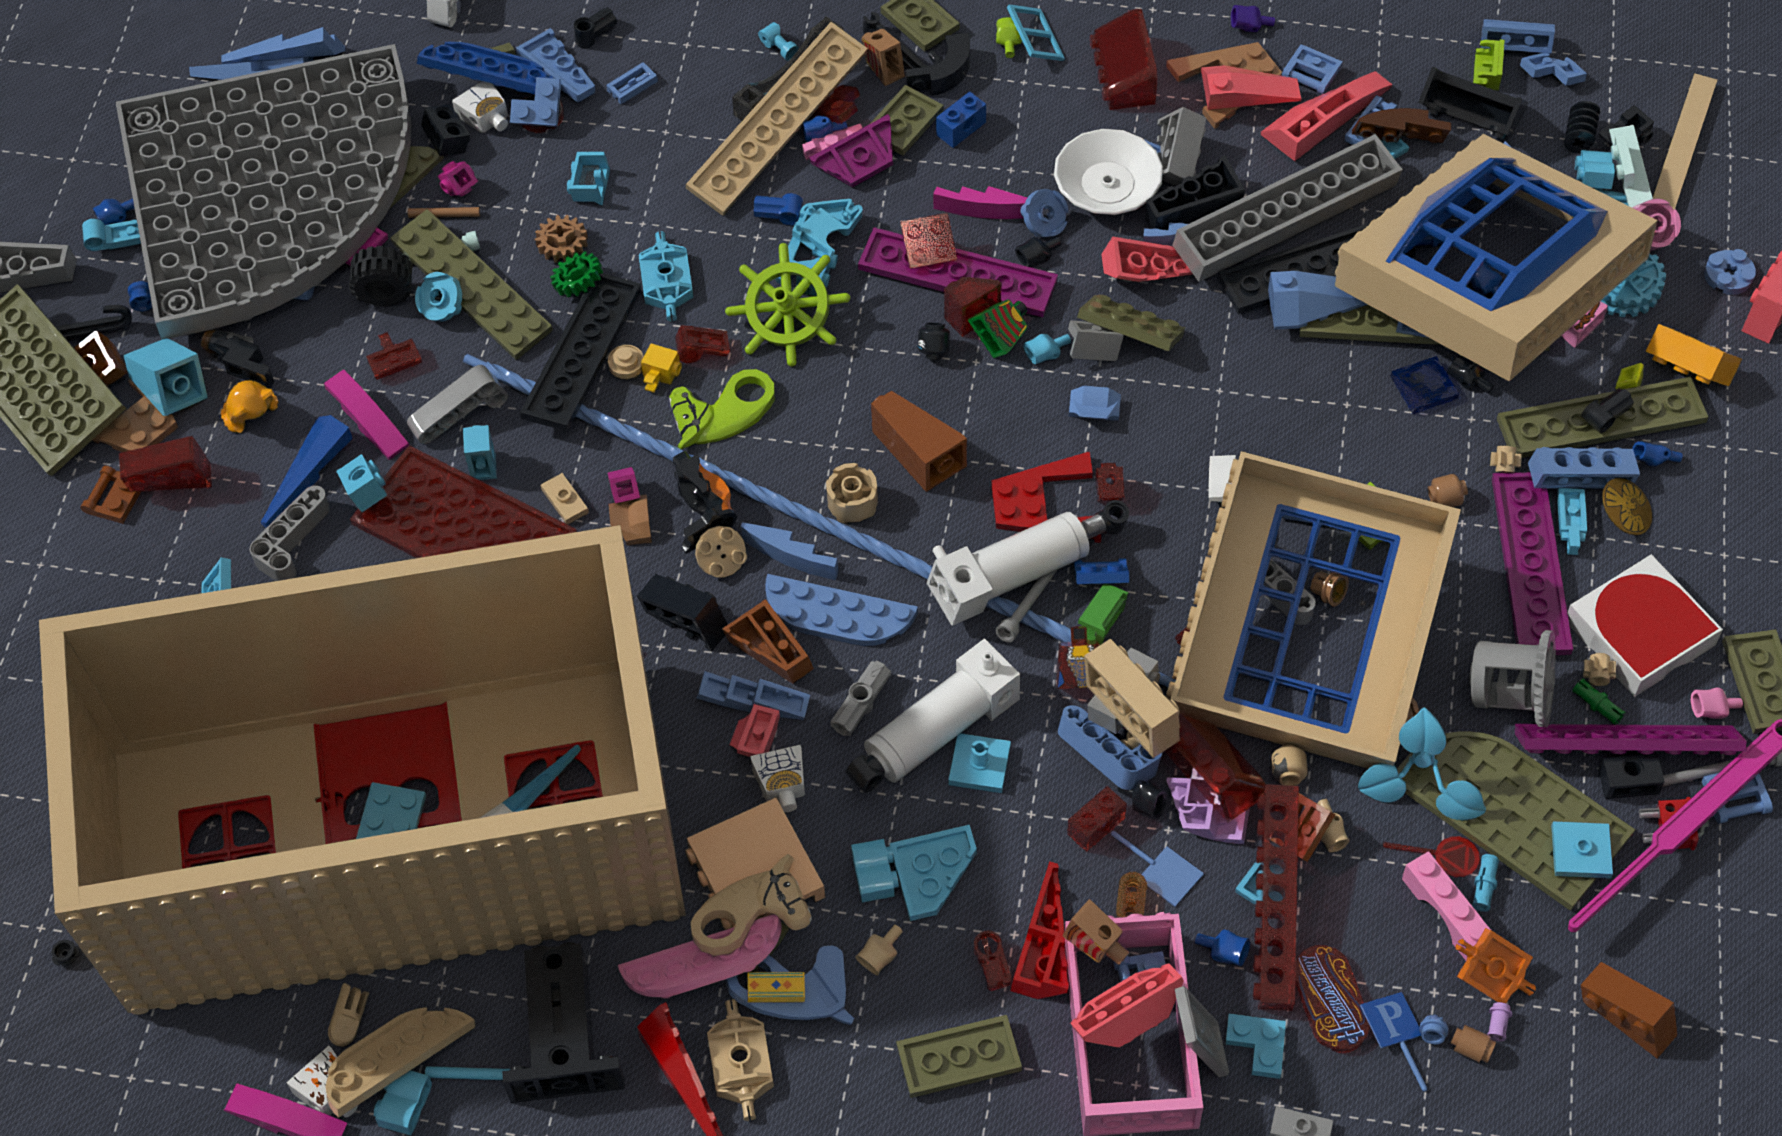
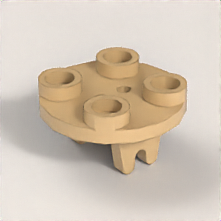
M716 526L710 528L700 536L696 544L695 556L698 565L705 573L713 577H727L734 574L747 559L743 538L730 527Z

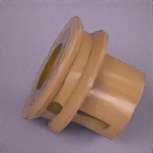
M1317 572L1312 579L1311 592L1321 596V600L1324 603L1337 606L1342 602L1347 593L1348 577L1336 573Z

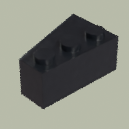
M655 574L637 595L647 614L671 628L674 625L679 626L687 631L685 636L691 640L694 637L701 639L706 644L705 648L711 652L725 636L722 628L728 624L717 604L716 597L708 591L702 592L689 584L678 583L671 577L667 576L665 578Z

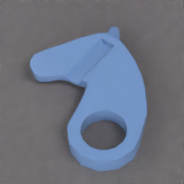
M833 945L823 946L819 949L816 963L812 970L804 975L805 1002H748V990L739 984L737 980L738 975L726 979L730 996L738 1003L757 1013L794 1020L830 1017L848 1025H851L854 1017L844 1009L846 984L843 953L838 947ZM770 955L758 964L766 972H789Z

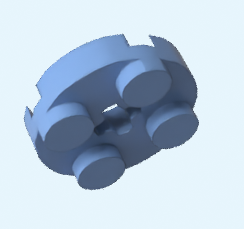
M1036 190L1028 196L1025 204L1021 207L1024 222L1030 232L1036 237H1053L1060 234L1066 227L1067 221L1065 219L1066 213H1068V205L1065 198L1055 190ZM1048 208V219L1043 217V209Z
M1741 249L1722 250L1711 254L1704 270L1705 280L1710 287L1724 290L1723 293L1728 295H1737L1747 291L1756 275L1753 262L1747 257L1746 252ZM1732 270L1734 271V275H1731L1729 272L1725 271Z

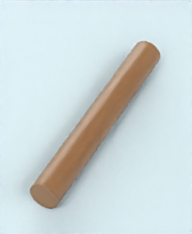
M480 207L408 208V218H416L426 209L435 217H480Z

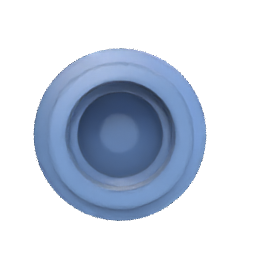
M1434 1014L1424 1018L1420 1024L1419 1031L1425 1042L1436 1045L1444 1041L1448 1035L1449 1028L1447 1023L1443 1021V1017H1438Z

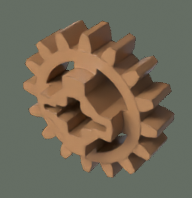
M556 215V220L554 221L547 218L548 224L541 223L540 230L535 232V242L539 254H544L546 260L553 257L556 263L559 258H563L565 262L567 256L573 258L575 253L582 254L583 247H587V231L583 223L578 224L576 217L569 220V215H566L564 219H560V216Z

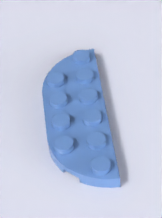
M767 574L765 588L768 603L785 626L804 634L860 646L880 645L898 634L902 635L912 625L918 613V607L771 574Z

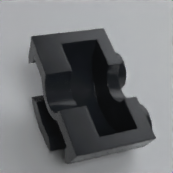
M1633 105L1621 115L1615 124L1610 123L1600 131L1599 136L1612 146L1609 129L1634 125L1638 144H1646L1654 134L1651 131L1654 121Z

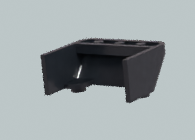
M1435 67L1431 68L1418 103L1426 106V110H1429L1431 114L1439 116L1440 112L1493 130V136L1504 140L1507 136L1512 137L1528 104L1522 98L1506 95L1442 72Z

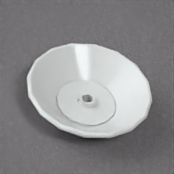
M1099 129L1082 133L1066 143L1055 160L1054 178L1060 192L1073 205L1091 213L1108 215L1134 211L1146 204V201L1153 197L1162 185L1163 165L1157 151L1139 136L1124 130Z

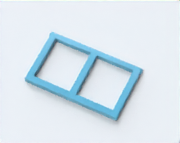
M1010 4L1007 6L1008 12L1030 57L1058 61L1065 60L1041 9ZM1016 12L1038 15L1045 31L1023 28ZM1027 35L1049 38L1056 53L1034 51Z

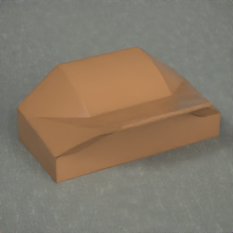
M647 494L640 495V498L609 504L610 526H621L622 536L626 541V545L652 543Z

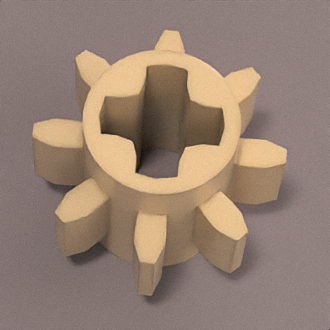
M1497 446V452H1491L1490 466H1496V473H1515V467L1521 468L1522 454H1516L1517 448L1513 446Z
M1605 653L1592 654L1590 660H1584L1583 677L1589 678V682L1593 685L1605 686L1610 683V679H1616V661H1610V656Z

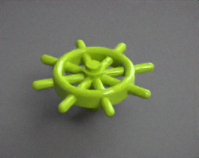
M781 243L779 245L780 263L764 269L759 274L745 264L739 267L740 273L752 283L747 291L745 305L727 307L725 313L727 316L747 315L750 325L757 334L745 347L746 354H753L760 344L766 340L774 345L785 346L787 364L793 367L797 363V345L809 341L816 335L829 345L836 343V337L823 326L827 320L830 305L847 303L850 301V295L848 293L828 295V291L819 277V274L830 262L828 255H823L810 269L802 264L789 262L788 245ZM790 275L802 277L801 282L791 291ZM781 277V287L774 288L769 284L772 280ZM812 284L817 296L800 298ZM762 291L774 300L772 302L758 303ZM817 306L813 319L800 309ZM775 311L763 325L758 313ZM784 317L785 334L772 332ZM793 317L801 321L805 327L794 332Z

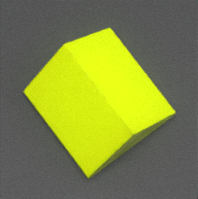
M1638 363L1621 369L1615 388L1628 389L1639 387L1643 379L1644 365Z

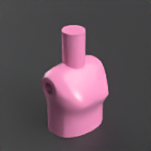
M1721 688L1694 690L1691 694V706L1697 718L1723 719L1729 715V709H1740L1743 706L1741 698H1727Z

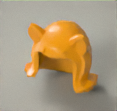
M249 380L237 383L229 392L226 403H224L223 409H221V419L229 431L241 433L245 429L246 419L258 418L268 408L272 411L277 409V404L279 403L277 396L274 395L272 389H268L256 381Z

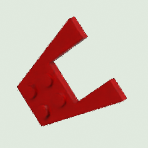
M1090 452L991 480L996 529L1021 532L1049 520L1046 513L1043 482L1092 478ZM1084 516L1077 518L1080 522H1082L1083 520H1086L1093 516ZM1101 534L1090 539H1095L1094 542L1101 543Z

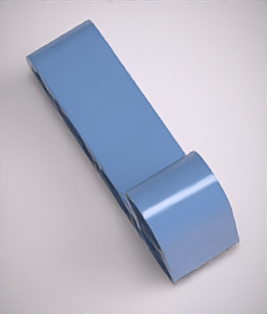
M1070 705L1063 709L1058 728L1059 736L1118 787L1124 790H1131L1135 788L1139 781H1148L1156 775L1162 753L1153 758L1142 745L1131 750L1107 729L1088 720V713L1082 708Z

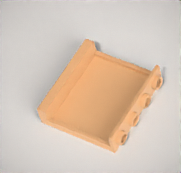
M777 798L771 799L687 838L689 848L685 850L691 865L696 863L700 871L697 872V876L703 887L708 886L711 892L708 894L709 898L739 880L770 871L787 854L794 858L789 872L797 881L804 899L812 896L814 901L817 902L825 898L824 885ZM760 913L756 920L770 916L772 913ZM720 918L725 930L736 926L730 919Z

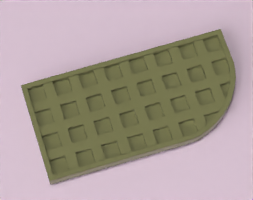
M1462 731L1446 733V746L1440 754L1435 755V759L1438 760L1437 766L1443 786L1447 788L1454 781L1470 782L1482 794L1486 807L1485 813L1470 820H1455L1442 814L1436 806V799L1443 793L1439 791L1431 765L1427 768H1420L1415 763L1412 764L1405 777L1401 778L1406 783L1405 794L1485 851L1497 856L1502 863L1571 911L1597 878L1555 876L1551 828L1553 821L1609 824L1612 860L1632 837L1635 829L1511 743L1499 737L1480 732ZM1412 752L1397 768L1398 773L1402 772L1409 757L1413 755Z

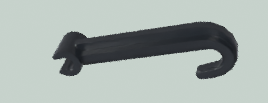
M871 12L870 20L866 16L863 17L862 30L864 34L884 29L896 38L880 23V16L876 12ZM900 42L903 64L907 68L928 67ZM929 51L928 56L934 63L933 65L940 63L939 56L934 51Z
M107 305L102 307L103 313H119L121 315L56 326V328L66 339L89 336L95 331L99 333L116 331L125 328L131 323L132 312L123 305Z

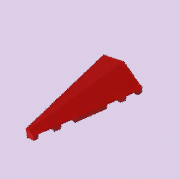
M1049 861L1010 990L1035 999L1065 994L1069 988L1067 960L1065 957V938L1063 937V912L1060 901L1061 889L1058 878L1059 866Z
M665 1002L659 1005L637 1026L639 1037L705 1135L723 1136L716 1122L714 1112L711 1111L705 1098V1091L693 1063L679 1036L680 1033L670 1016L668 1005Z

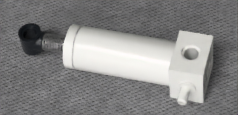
M1113 500L1108 502L1105 508L1097 512L1095 516L1082 522L1071 512H1065L972 554L966 546L947 555L942 546L938 545L932 550L937 559L933 564L927 585L953 626L984 612L989 600L1085 558L1089 554L1088 539L1101 533L1114 535L1121 532L1129 517V509L1125 503ZM1110 515L1117 517L1118 520L1113 519Z

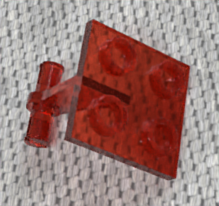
M948 212L900 221L910 269L958 260Z

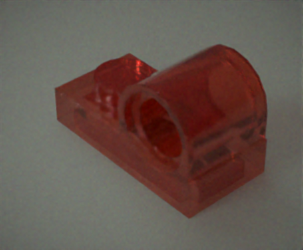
M681 325L675 336L679 361L683 363H694L701 358L703 353L727 357L730 352L727 331Z

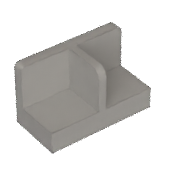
M1070 320L1068 330L1074 337L1070 352L1072 358L1104 361L1117 360L1123 334L1091 322Z

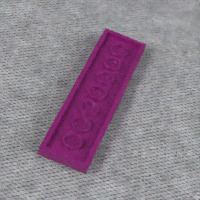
M875 227L858 263V270L962 297H965L966 287L988 290L989 304L999 303L1007 299L1011 300L1013 304L1021 301L1027 307V314L1044 317L1058 281V274ZM983 279L988 280L987 288H983ZM991 280H997V283H992Z
M1530 472L1493 473L1492 485L1516 644L1537 645L1539 644V639H1541L1542 632L1553 630L1556 655H1571L1573 645L1547 488H1534Z
M1515 724L1516 737L1523 748L1530 753H1543L1544 750H1555L1557 753L1567 754L1571 753L1572 750H1582L1584 753L1596 754L1599 753V750H1610L1614 754H1625L1627 750H1637L1641 754H1653L1654 751L1681 754L1682 751H1692L1695 754L1706 755L1709 754V751H1720L1722 754L1735 755L1737 751H1746L1747 742L1732 725L1548 724V727L1544 728L1539 727L1537 724Z

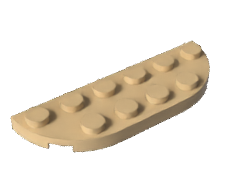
M427 1007L406 1012L392 1019L343 1051L333 1061L328 1070V1078L325 1085L327 1101L331 1110L338 1118L475 1028V1020L458 1010L444 1008V1011H427Z

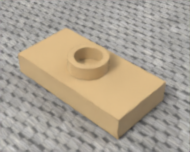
M563 473L540 485L541 490L567 525L589 513L587 506Z

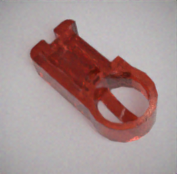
M990 930L980 932L975 937L973 947L979 964H982L987 981V989L993 991L1009 986L1012 977L1002 948L1001 938ZM987 937L993 938L998 944L997 951L993 954L991 953ZM980 939H982L986 954H983L978 948Z

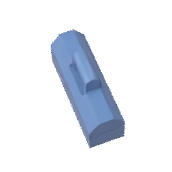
M1484 19L1481 41H1500L1502 39L1505 40L1504 50L1552 54L1555 25ZM1481 46V48H1487V49L1490 48V47H1488V46H1484V47Z

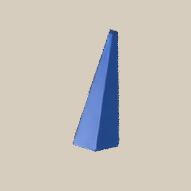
M331 415L321 416L316 419L261 520V525L267 528L305 489L314 485L320 479L318 472L353 439L348 426Z

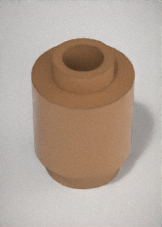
M1464 1025L1463 1029H1456L1451 1044L1455 1045L1454 1052L1477 1062L1482 1060L1488 1063L1496 1041L1491 1040L1489 1035Z

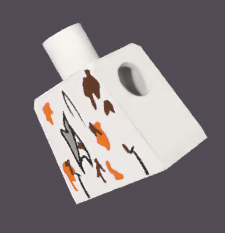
M330 1046L326 1047L287 1082L290 1090L296 1097L313 1109L329 1116L334 1112L328 1104L325 1085L328 1078V1070L337 1058ZM358 1105L343 1116L345 1118L351 1116L356 1111Z

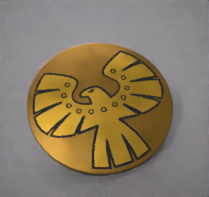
M1615 478L1610 480L1605 485L1602 494L1603 505L1608 517L1616 527L1627 534L1641 535L1650 528L1652 522V510L1647 497L1637 485L1627 479Z

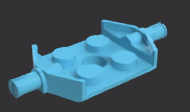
M661 231V239L659 232L655 233V245L639 254L644 299L647 305L666 309L668 321H671L672 313L673 321L677 319L675 308L693 298L687 249L683 246L667 243L665 232ZM663 268L671 269V271L666 274L659 272Z

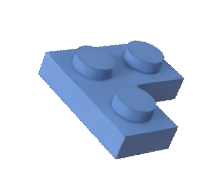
M536 77L535 101L512 99L510 123L558 127L561 80Z

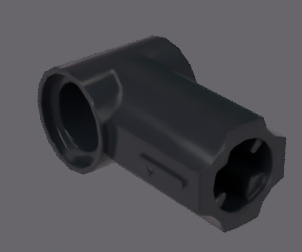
M606 7L589 18L580 17L576 19L573 24L575 44L580 48L593 46L597 36L617 24V18L614 16L613 11Z
M1618 388L1600 402L1598 400L1591 402L1583 410L1581 417L1602 434L1613 425L1616 418L1633 407L1634 401L1626 389Z

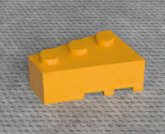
M1658 324L1646 349V352L1654 355L1652 360L1663 365L1671 362L1675 364L1674 370L1686 375L1691 371L1697 374L1695 379L1708 385L1711 381L1730 386L1742 361L1737 356L1728 354L1661 324Z

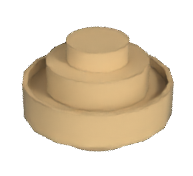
M633 345L616 347L608 355L610 372L620 379L636 377L642 372L641 361L644 357L643 353Z

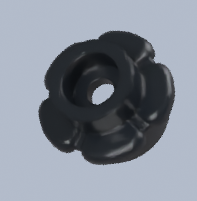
M58 941L54 944L51 951L53 963L57 966L63 965L64 967L72 965L75 962L74 959L79 956V948L74 946L75 944L72 941Z

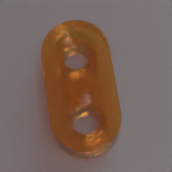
M1128 872L1121 877L1117 897L1116 918L1127 917L1125 915L1126 912L1142 914L1144 916L1147 881L1140 873ZM1136 887L1137 891L1131 892L1128 888Z

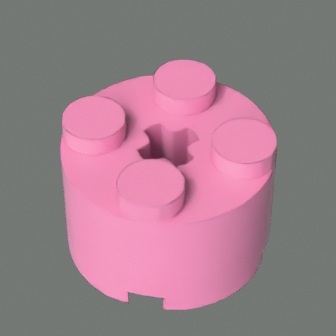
M1651 199L1632 207L1658 220L1650 251L1668 246L1680 232L1681 220L1679 213L1669 205V202L1663 199Z

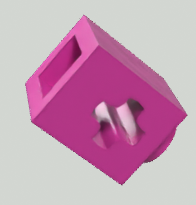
M632 467L607 473L615 504L640 498Z

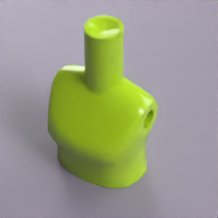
M1001 18L996 22V43L1005 46V56L1007 58H1013L1015 56L1014 45L1021 44L1022 39L1012 18Z

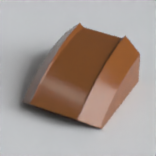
M98 331L93 332L74 347L107 386L128 372L125 363L116 349L117 347L108 337Z

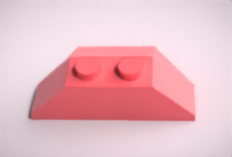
M1169 963L1162 965L1161 968H1151L1137 972L1087 1002L1078 1013L1077 1018L1072 1020L1071 1025L1085 1042L1120 1048L1169 1018L1176 1001L1175 989L1182 987L1184 980Z

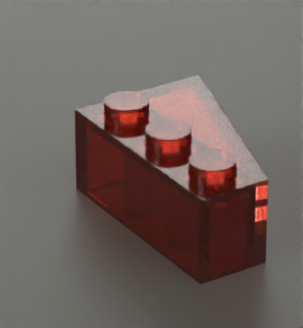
M193 436L119 453L120 479L130 492L212 487L210 461Z

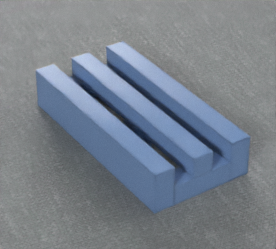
M642 62L607 84V91L610 94L612 93L615 99L618 98L620 104H623L658 82V78Z

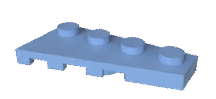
M551 28L516 47L517 56L541 65L548 77L552 75L553 78L560 79L561 90L577 103L595 93L593 82L583 69L575 64V59L571 54L568 55L564 49V44L555 38V33Z

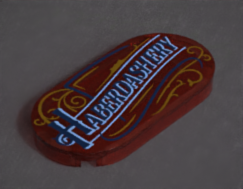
M1315 945L1305 949L1295 962L1293 975L1312 1032L1321 1045L1331 1048L1332 1051L1338 1053L1354 1051L1367 1038L1370 1025L1360 1007L1364 1002L1349 961L1343 953L1331 946Z

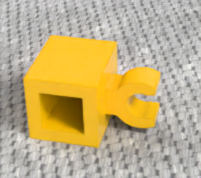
M650 344L641 361L643 377H645L644 383H647L645 390L654 393L659 382L671 385L674 377L680 374L682 368L678 351Z

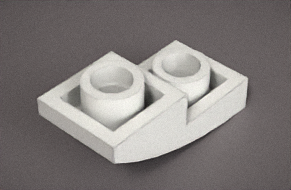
M1236 455L1210 456L1209 502L1223 501L1224 490L1229 480L1233 459H1236Z

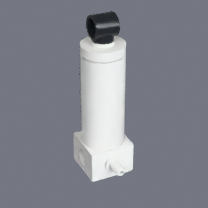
M984 638L956 660V673L867 739L864 747L868 756L861 755L854 759L847 767L846 774L864 793L874 790L884 777L896 783L983 715H986L992 721L1020 700V673Z

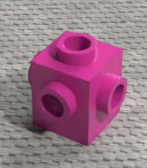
M452 161L442 168L444 172L437 176L441 181L439 184L442 190L450 196L459 195L462 197L472 190L471 186L478 182L472 168L466 162L455 163Z

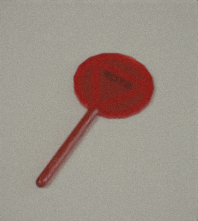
M1459 836L1442 840L1436 850L1388 842L1383 843L1385 848L1423 854L1429 851L1431 855H1435L1436 861L1446 874L1454 877H1465L1472 874L1480 860L1479 851L1476 846L1468 839Z

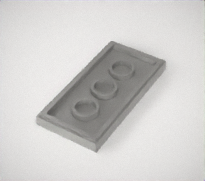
M1184 986L1176 988L1175 994L1186 1044L1218 1077L1229 1075L1218 1021Z

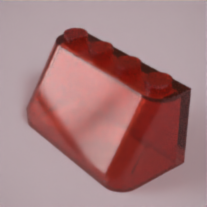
M1141 8L1132 9L1094 30V34L1090 35L1091 49L1096 51L1094 52L1095 66L1100 68L1098 70V80L1100 84L1103 83L1104 85L1102 87L1103 101L1108 102L1109 110L1155 105L1157 68L1143 11Z
M1179 714L1180 741L1166 749L1165 752L1187 778L1192 779L1195 787L1210 804H1214L1217 812L1229 823L1264 798L1267 792L1264 779L1213 723Z

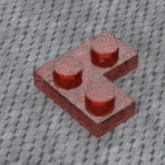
M846 85L836 87L833 91L834 93L813 113V117H828L832 122L840 124L845 122L858 111L855 103L852 102L860 96L857 87Z

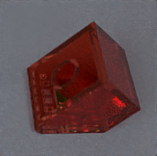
M962 277L957 281L949 283L944 288V318L962 337L973 331L974 329L968 322V319L1001 302V282L992 279Z

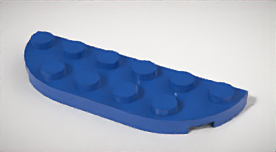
M445 42L444 45H439L433 48L434 45L432 44L424 48L417 58V64L429 69H438L452 75L458 74L469 77L472 80H481L492 83L495 86H504L515 89L518 92L535 94L536 77L553 78L552 75L548 77L541 65L529 59L464 42Z

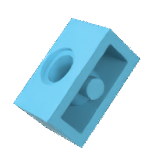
M475 425L463 428L464 454L471 480L496 479V453L489 425Z
M362 454L337 470V473L348 496L359 510L364 512L386 497L387 493L383 487L386 485V482L380 475V470L372 459L367 461Z

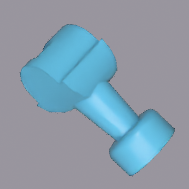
M773 22L758 32V36L765 47L771 48L775 45L781 49L780 54L786 61H791L797 56L799 47L792 41L787 42L781 36L779 24Z

